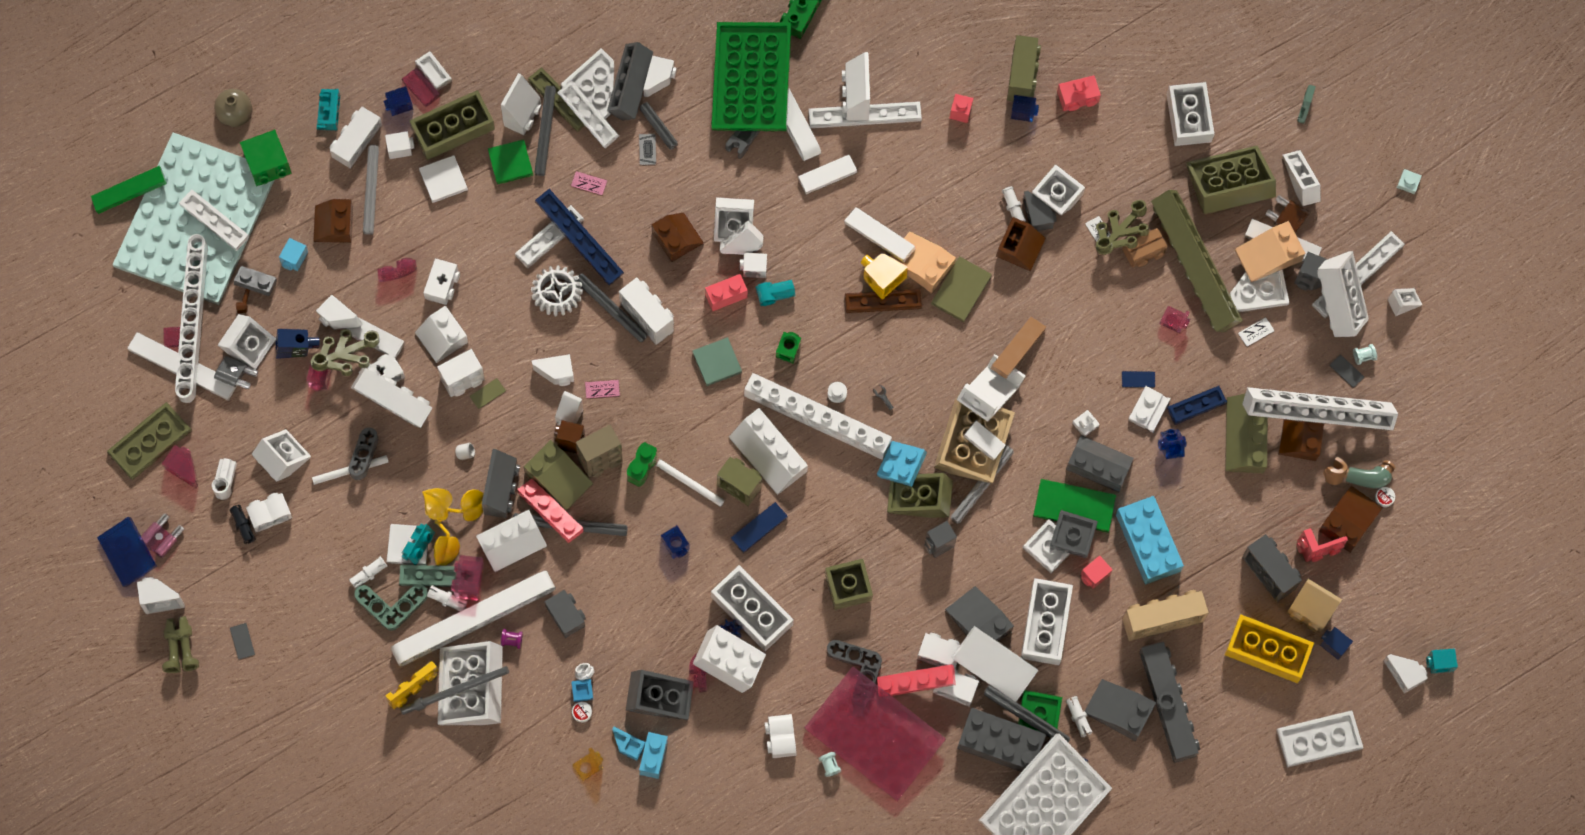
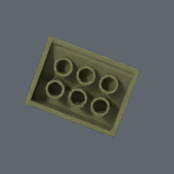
M1258 146L1186 162L1198 203L1204 214L1276 197V179Z

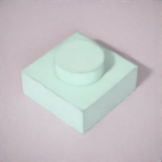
M1404 169L1397 188L1415 194L1422 175Z

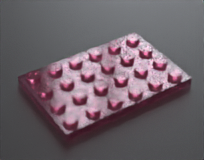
M855 667L849 670L804 727L805 730L897 802L946 740V738Z

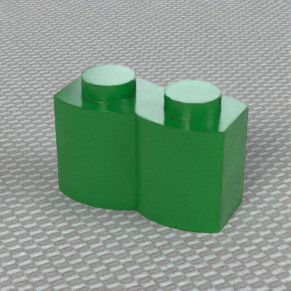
M643 442L638 447L636 458L627 468V482L638 487L645 483L648 471L655 465L657 460L656 447L646 442Z

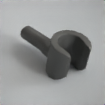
M879 384L882 391L877 394V391L873 388V393L881 397L889 410L893 409L894 407L885 395L886 389Z

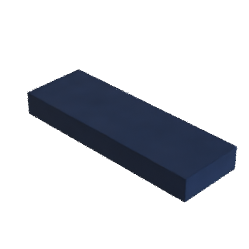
M1216 386L1167 407V410L1174 425H1177L1227 404V400L1220 386Z
M774 502L733 535L731 540L744 554L786 520L788 516Z

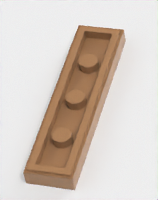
M1030 317L990 369L1007 379L1045 331L1046 326Z

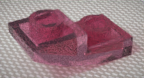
M403 258L396 261L397 268L384 266L378 269L379 282L396 280L417 270L416 260Z

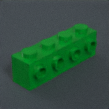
M790 0L788 4L789 10L787 13H783L780 22H791V35L802 39L822 0Z

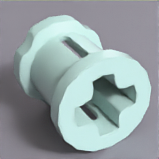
M1369 344L1368 347L1362 349H1353V356L1357 365L1362 364L1364 361L1377 360V353L1373 344Z
M835 752L827 753L818 758L819 762H822L824 766L825 777L833 776L842 771L836 762Z

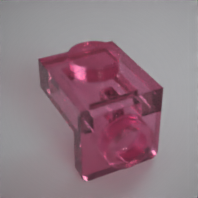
M1168 306L1159 324L1180 334L1182 328L1186 329L1191 320L1188 318L1190 312L1186 310L1183 313Z

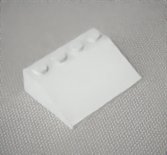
M488 641L440 648L439 692L502 668L503 646ZM502 676L438 701V725H489L501 723Z

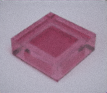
M181 326L163 328L165 347H179Z

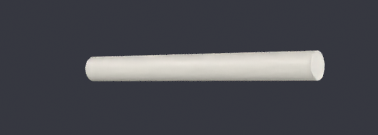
M387 455L372 459L369 468L389 463ZM359 463L358 470H354L355 472H358L359 470H361V468H360V464H361V463ZM349 466L312 477L314 485L349 475Z
M661 459L658 461L657 467L721 507L725 500Z

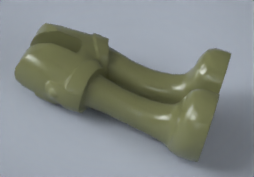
M186 616L179 617L180 629L176 630L174 618L166 620V627L163 632L164 638L169 643L170 657L169 661L164 662L162 665L163 672H181L178 641L181 642L183 671L187 672L199 668V660L193 658L191 654L189 637L192 636V627L189 625Z

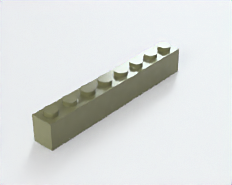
M1167 190L1151 201L1154 206L1153 211L1159 216L1162 222L1161 227L1168 234L1170 245L1176 250L1178 261L1184 266L1186 277L1192 282L1194 293L1200 298L1202 308L1211 320L1212 328L1216 332H1226L1243 320L1178 191Z

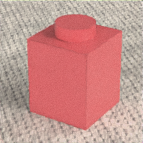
M955 94L949 119L968 123L973 98Z
M1098 556L1082 570L1080 574L1082 576L1081 579L1085 585L1091 586L1094 589L1111 575L1112 568L1101 556Z

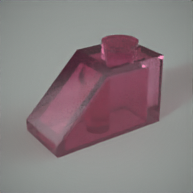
M175 445L162 462L165 470L197 489L198 480L191 451L183 446L179 448Z

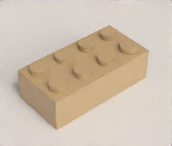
M1190 590L1185 592L1183 596L1171 595L1163 601L1155 599L1147 602V605L1140 606V604H1135L1128 607L1129 609L1126 610L1122 619L1128 640L1132 641L1203 623L1209 612L1202 591Z

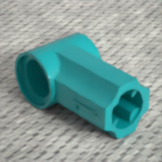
M792 280L774 284L764 282L756 286L760 306H769L777 300L795 297L796 295Z

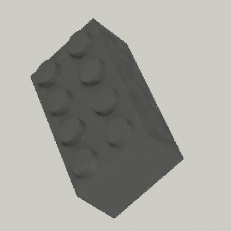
M971 707L957 749L1022 772L1040 752L1046 734Z

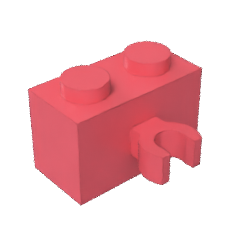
M1094 75L1061 83L1057 89L1063 111H1075L1086 105L1087 107L1094 106L1099 102L1101 96Z

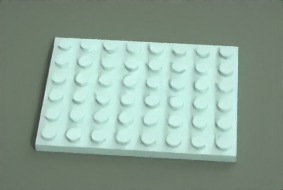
M173 132L158 164L163 170L167 184L144 194L113 262V267L184 292L188 240L192 235L199 234L203 236L208 245L204 300L219 305L247 241L236 251L182 208L179 202L193 190L250 236L274 180L256 187L246 158ZM195 243L194 248L201 247L202 243ZM194 261L192 266H198L201 261ZM193 279L190 284H197L199 279Z

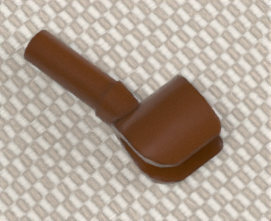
M245 289L242 302H236L238 314L248 312L249 289Z

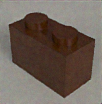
M561 420L560 426H556L554 433L557 446L561 450L577 454L576 442L585 438L584 425Z

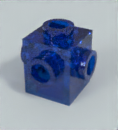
M1168 429L1160 432L1158 448L1159 451L1163 452L1165 458L1185 457L1187 443L1185 436H1182L1180 430Z

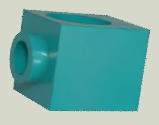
M1455 648L1432 650L1428 654L1426 664L1430 668L1431 674L1454 672L1458 668Z

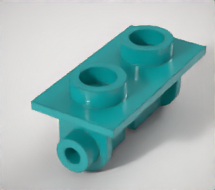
M420 523L419 526H416L410 537L415 542L408 541L401 552V557L407 561L410 560L414 565H417L423 557L424 551L435 534L428 524Z

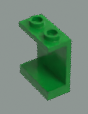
M276 130L240 142L256 187L292 174Z

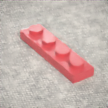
M530 479L517 489L518 494L568 543L583 533V527L533 479Z
M952 664L877 677L878 693L881 698L956 685L954 666Z

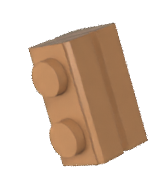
M1158 228L1149 231V234L1146 236L1136 237L1137 247L1133 249L1127 246L1122 247L1131 267H1142L1152 258H1155V260L1160 259L1167 250V244Z

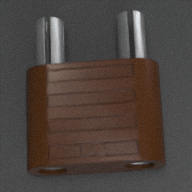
M1279 195L1276 201L1283 205L1285 209L1280 216L1271 210H1268L1265 215L1274 220V224L1277 226L1289 221L1296 233L1310 212L1292 200L1289 202Z

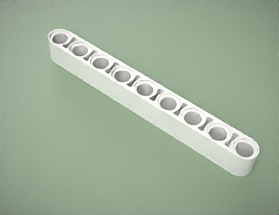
M199 234L192 235L187 245L175 386L177 396L184 403H190L195 398L208 253V245L203 236ZM195 243H202L201 247L194 248ZM194 261H201L198 266H192ZM193 279H199L197 284H190ZM198 297L196 302L189 303L190 298ZM196 315L194 321H187L189 316ZM188 334H195L193 339L186 340ZM187 352H193L190 358H184V355ZM186 370L192 371L190 376H182ZM184 389H190L189 394L185 396L181 395V392Z
M542 571L396 643L391 647V651L398 665L404 666L548 595L556 587L548 572Z

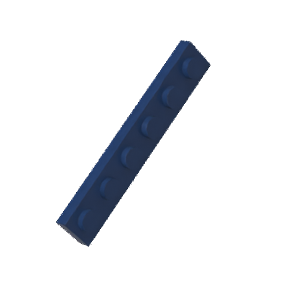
M550 188L535 200L540 209L609 286L624 274L622 269Z

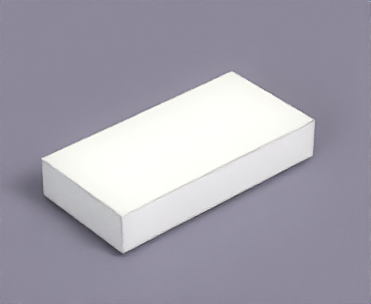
M430 51L415 61L417 67L436 91L452 82V78Z
M975 421L964 434L968 441L991 460H994L1005 447L1002 441L978 421Z

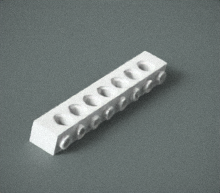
M752 373L744 389L745 397L883 460L891 444V436Z
M1247 387L1243 401L1247 414L1251 416L1385 430L1394 429L1398 412L1390 402Z

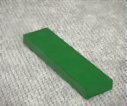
M157 166L96 193L91 198L96 212L100 214L167 184L162 168Z

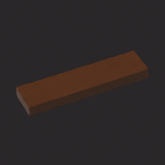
M895 290L889 293L883 300L875 292L845 293L846 313L922 309L921 290Z

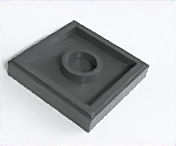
M1060 510L1050 548L1087 559L1098 521Z

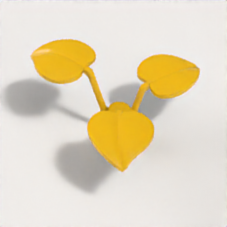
M433 488L422 492L426 515L430 519L435 520V524L446 534V536L438 537L434 546L436 566H446L457 557L460 550L459 540L454 536L450 537V533L441 524V521L447 519L448 512L463 513V518L466 521H474L479 518L483 513L482 500L484 492L477 489L467 491L461 499L460 505L462 509L448 508L452 504V495L448 490Z

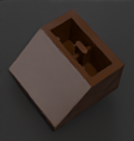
M1012 217L998 247L996 257L1031 272L1046 238L1032 225Z

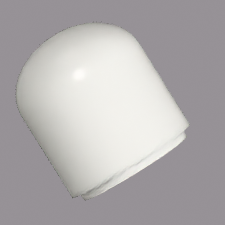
M465 443L456 447L455 454L460 460L474 457L475 449L471 443Z

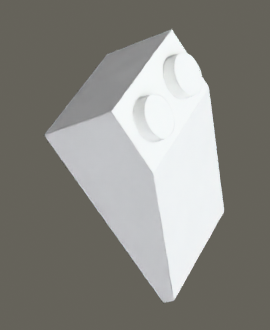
M518 73L501 103L504 126L524 135L527 130L531 129L534 122L533 118L535 114L538 115L540 113L542 105L540 96L526 79Z

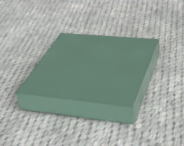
M728 337L692 351L706 386L742 373Z

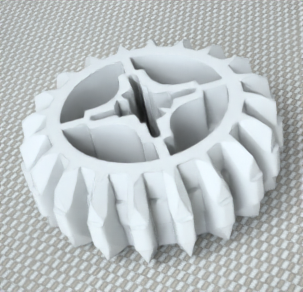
M557 265L556 270H553L550 266L549 272L544 269L542 270L543 276L540 274L536 275L537 280L532 282L535 287L531 288V292L534 293L532 299L536 300L535 305L540 306L541 312L547 309V315H550L553 311L554 316H557L558 312H561L564 316L565 310L570 313L572 312L571 306L577 308V302L581 301L579 295H582L583 291L580 289L582 283L577 282L579 277L573 276L574 271L571 270L567 273V267L560 270V266ZM557 279L565 280L566 283H560ZM551 280V285L542 291L543 286ZM554 285H556V288L558 289V291H560V292H559V297H558L557 293L554 291V290H555V286H554ZM572 291L570 297L567 300L563 301L562 298L564 297V295L569 294V292ZM545 298L554 299L557 303L549 302Z

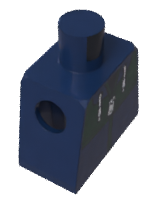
M277 329L275 339L276 359L306 357L309 349H319V337H308V330Z

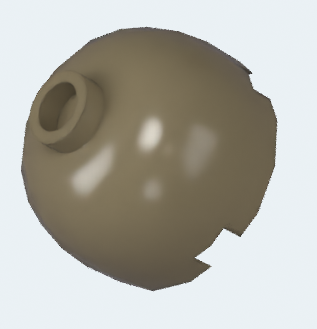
M233 88L221 92L216 98L214 105L218 120L224 125H230V127H238L245 124L250 119L253 110L251 100L245 92Z

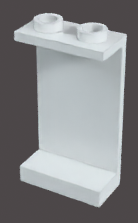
M995 354L988 366L970 385L967 383L963 387L957 398L960 403L987 422L1019 389L1025 378V375L1017 369H1014L1007 379L990 369L998 358Z

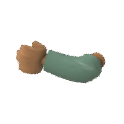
M1337 457L1333 464L1334 468L1327 467L1323 475L1325 481L1332 485L1341 484L1344 478H1346V482L1376 489L1390 483L1395 465L1388 460H1384L1382 465L1376 466L1371 470L1353 467L1347 469L1346 463Z

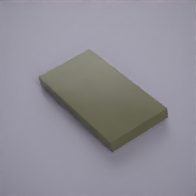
M166 402L107 450V453L129 478L134 480L192 432V430Z

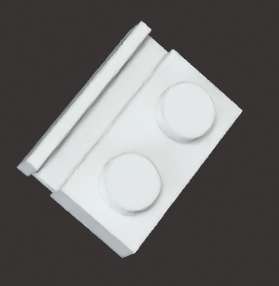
M1146 386L1128 421L1153 433L1171 398H1167Z

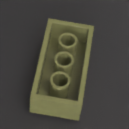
M478 90L409 120L411 130L427 160L495 130L494 121Z

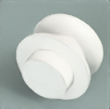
M841 382L832 383L828 388V398L834 403H840L845 400L847 396L846 386Z

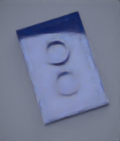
M131 517L125 518L97 537L123 587L129 586L157 567Z

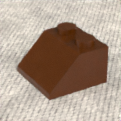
M331 199L315 205L314 242L352 243L353 205L351 199Z
M684 212L667 215L651 224L652 234L671 262L704 244Z
M1283 419L1278 455L1317 461L1321 451L1324 423Z

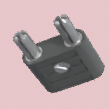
M225 356L215 372L214 379L234 387L238 385L249 389L251 384L241 380L244 373L256 377L258 371L247 367L246 363Z

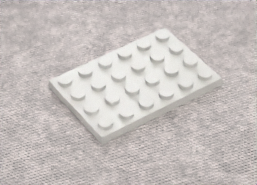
M1056 733L979 821L992 835H1071L1112 788L1060 734Z

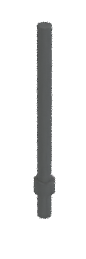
M505 666L429 697L415 699L413 703L401 707V712L404 715L414 710L420 711L425 709L427 705L509 674V669Z

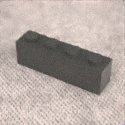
M639 42L625 44L607 112L622 121L636 118L653 56V51Z

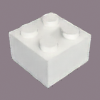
M472 349L437 366L440 379L450 397L460 396L465 393L466 389L470 387L475 388L485 380L482 366Z

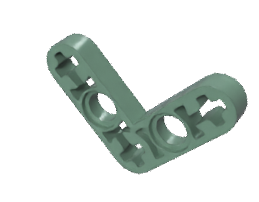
M362 585L355 590L357 602L383 627L390 631L399 628L428 598V591L424 585H414L390 607L368 586ZM416 590H423V596H417L414 599V601L416 602V604L414 605L408 597L411 596V598L413 599L416 596ZM361 591L364 593L368 591L367 596L371 599L368 606L366 605L368 604L367 599H365L364 597L360 599ZM407 602L411 605L408 612L400 610L402 603ZM376 603L383 605V610L379 613L372 611V606ZM397 610V612L399 613V615L402 616V618L397 616L395 618V624L393 625L390 623L388 625L387 618H394L396 616V613L394 611Z

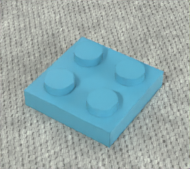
M892 441L877 475L879 478L913 486L927 452L925 449Z

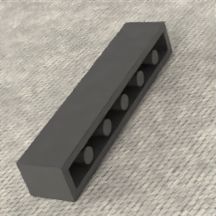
M1164 642L1141 647L1139 653L1154 701L1156 702L1159 694L1164 691L1172 692L1177 698L1175 708L1169 712L1160 710L1157 703L1155 704L1173 762L1176 763L1194 758L1199 753L1200 745L1198 740L1194 739L1192 733L1194 732V726L1187 717L1189 712L1188 706L1181 698L1183 694L1180 683L1177 684L1175 679L1177 672L1175 666L1170 663V649L1168 646L1165 647Z

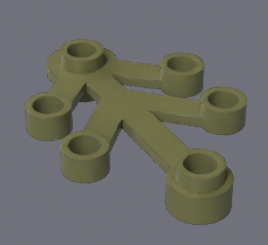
M1134 201L1131 204L1132 212L1120 225L1118 223L1120 219L1119 212L1117 210L1109 211L1108 219L1112 227V234L1109 237L1106 234L1108 232L1106 223L1101 222L1096 225L1100 239H1098L1095 247L1099 254L1106 255L1111 253L1114 248L1123 246L1133 249L1138 245L1135 236L1117 240L1119 237L1133 234L1146 236L1149 234L1148 225L1145 223L1128 228L1137 217H1143L1146 214L1147 206L1145 201Z
M344 329L340 332V340L335 352L329 355V350L335 347V341L332 337H325L321 352L315 354L311 359V367L316 371H324L327 368L341 371L342 375L350 376L353 372L352 365L350 363L341 364L333 362L339 359L358 363L360 368H368L370 365L368 356H358L351 353L367 346L370 348L376 347L380 342L378 332L374 330L367 331L364 334V340L345 347L347 342L351 341L352 333L350 330Z

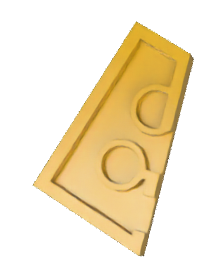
M431 661L411 677L412 681L401 683L396 693L392 694L389 692L385 695L392 709L401 708L408 701L407 698L411 694L416 695L426 681H432L437 676V666Z

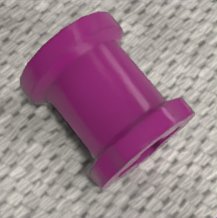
M503 629L501 646H516L517 649H521L523 632H508L506 629Z

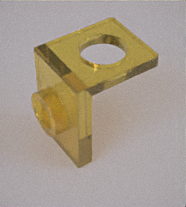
M592 747L588 749V755L573 764L582 781L603 769L602 762L604 760L598 751L594 752ZM588 762L591 764L592 769L589 773L581 772L580 766L582 763Z

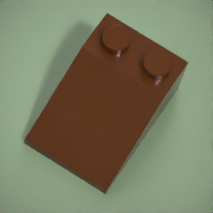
M1351 485L1324 521L1319 531L1332 541L1346 536L1348 541L1345 543L1344 549L1351 553L1383 507Z

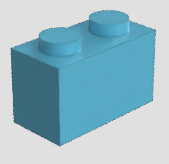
M648 732L639 768L640 775L659 779L668 736Z

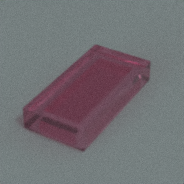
M417 68L402 78V82L425 107L440 97V93Z

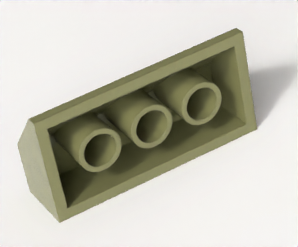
M1245 394L1227 397L1225 471L1264 474L1267 468L1268 417L1248 415L1243 406Z

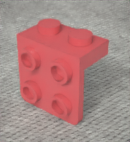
M1310 528L1303 531L1297 540L1296 546L1298 552L1303 554L1306 562L1310 560L1317 562L1323 559L1324 555L1330 554V556H1334L1340 553L1348 539L1345 536L1318 546Z

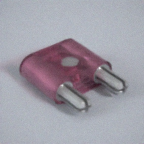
M163 514L157 522H153L139 538L141 543L160 558H163L178 541L176 538L184 530L179 525L170 534L162 528L169 519L167 514Z

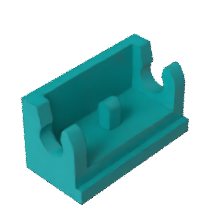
M321 89L316 128L317 130L338 131L341 98L339 89Z

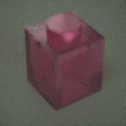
M310 363L306 379L308 386L316 391L327 390L332 369L327 368L324 371H316L311 367Z

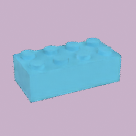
M1151 496L1119 508L1116 517L1145 585L1181 572L1184 566L1155 497Z

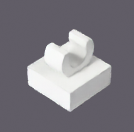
M1088 410L1072 422L1084 437L1100 425Z

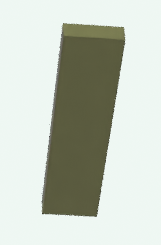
M542 67L528 78V82L543 97L545 87L554 86L556 89L554 109L577 132L585 127L584 123L557 93L562 88Z

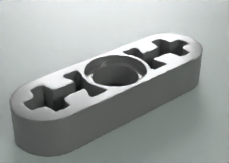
M365 428L359 435L348 468L350 476L354 480L364 479L369 470L379 440L377 432L373 428ZM369 435H372V437L369 438L368 445H367L366 437H369ZM363 450L369 452L366 457L358 456L359 452ZM359 463H361V464H360L361 470H359L357 473H355L354 470H358Z

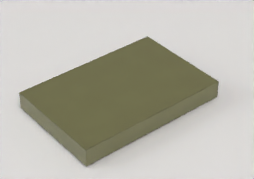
M959 256L932 300L931 305L965 322L992 274Z

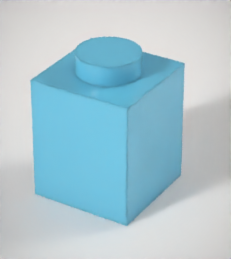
M289 238L279 256L282 266L287 270L294 269L298 271L308 254L307 246Z

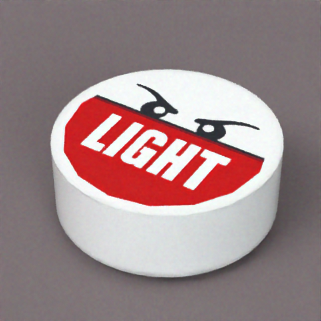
M1382 487L1377 491L1375 501L1381 507H1389L1395 501V493L1391 488Z
M586 702L575 704L572 709L573 718L577 722H587L592 716L590 705Z

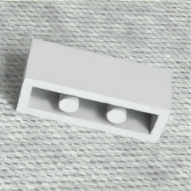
M361 107L359 111L356 110L351 117L349 125H345L341 130V136L338 140L332 142L330 146L332 158L351 168L382 126L381 118L364 107Z

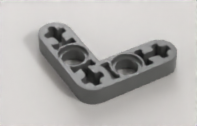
M839 640L829 642L827 645L829 657L861 667L853 693V703L858 707L868 705L882 663L880 654ZM838 645L839 650L844 651V647L848 649L844 658L842 657V652L837 651L836 654H833V650L830 648ZM853 650L858 651L860 654L859 659L851 660L849 652ZM863 653H865V658L872 659V656L876 657V661L878 663H874V665L871 666L870 661L864 659V663L860 662L863 659ZM866 674L871 675L873 678L872 683L864 684L861 680L862 676ZM862 688L870 689V691L866 690L864 694L867 700L859 702L856 695L860 696Z

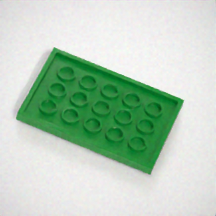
M717 22L711 127L713 131H787L791 22Z

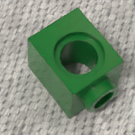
M783 332L776 350V358L794 364L801 345V337L794 332ZM787 343H791L794 345V347L792 349H787L784 347V345Z

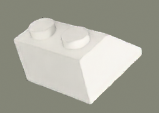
M1055 165L1032 193L1062 216L1083 196L1085 187Z
M716 198L714 241L722 242L748 220L753 224L754 200Z
M446 306L430 315L415 332L436 363L468 343L467 335Z
M238 314L218 346L231 357L246 363L248 367L256 370L276 338L251 317Z
M286 429L263 438L252 453L257 462L264 467L276 482L289 477L311 457Z
M148 577L137 582L140 606L145 614L185 608L180 595L158 579Z

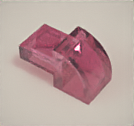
M696 653L690 661L689 674H697L694 675V687L699 688V693L707 692L705 675L707 672L693 665Z

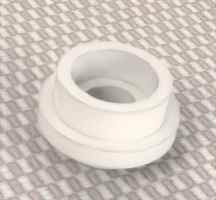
M582 663L575 669V676L578 680L590 679L594 674V668L589 663Z

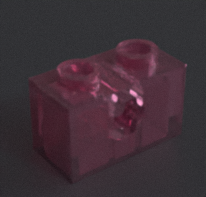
M460 555L459 561H455L454 572L457 575L456 580L453 579L451 591H454L455 598L479 599L484 567L483 558ZM466 575H470L468 581L464 580V578H466Z

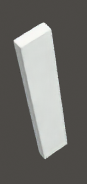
M920 102L870 105L869 120H847V113H843V107L809 109L810 128L918 122L922 120Z
M1392 231L1356 263L1361 285L1404 246V243ZM1321 295L1312 306L1324 318H1327L1329 313L1326 311L1325 297Z
M137 332L127 349L177 374L178 353ZM198 363L196 385L229 401L236 387L214 379L215 371ZM186 370L182 376L188 377L192 371Z

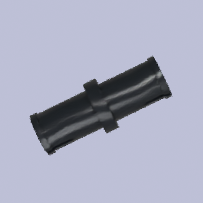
M241 505L231 507L229 511L234 518L235 528L239 530L244 544L254 542L256 538L249 526L251 523L249 519H246Z

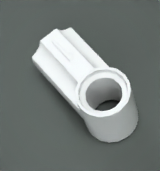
M220 459L215 480L212 482L214 494L220 500L228 499L232 493L231 486L237 463L231 459ZM220 486H226L223 491H218L217 489Z

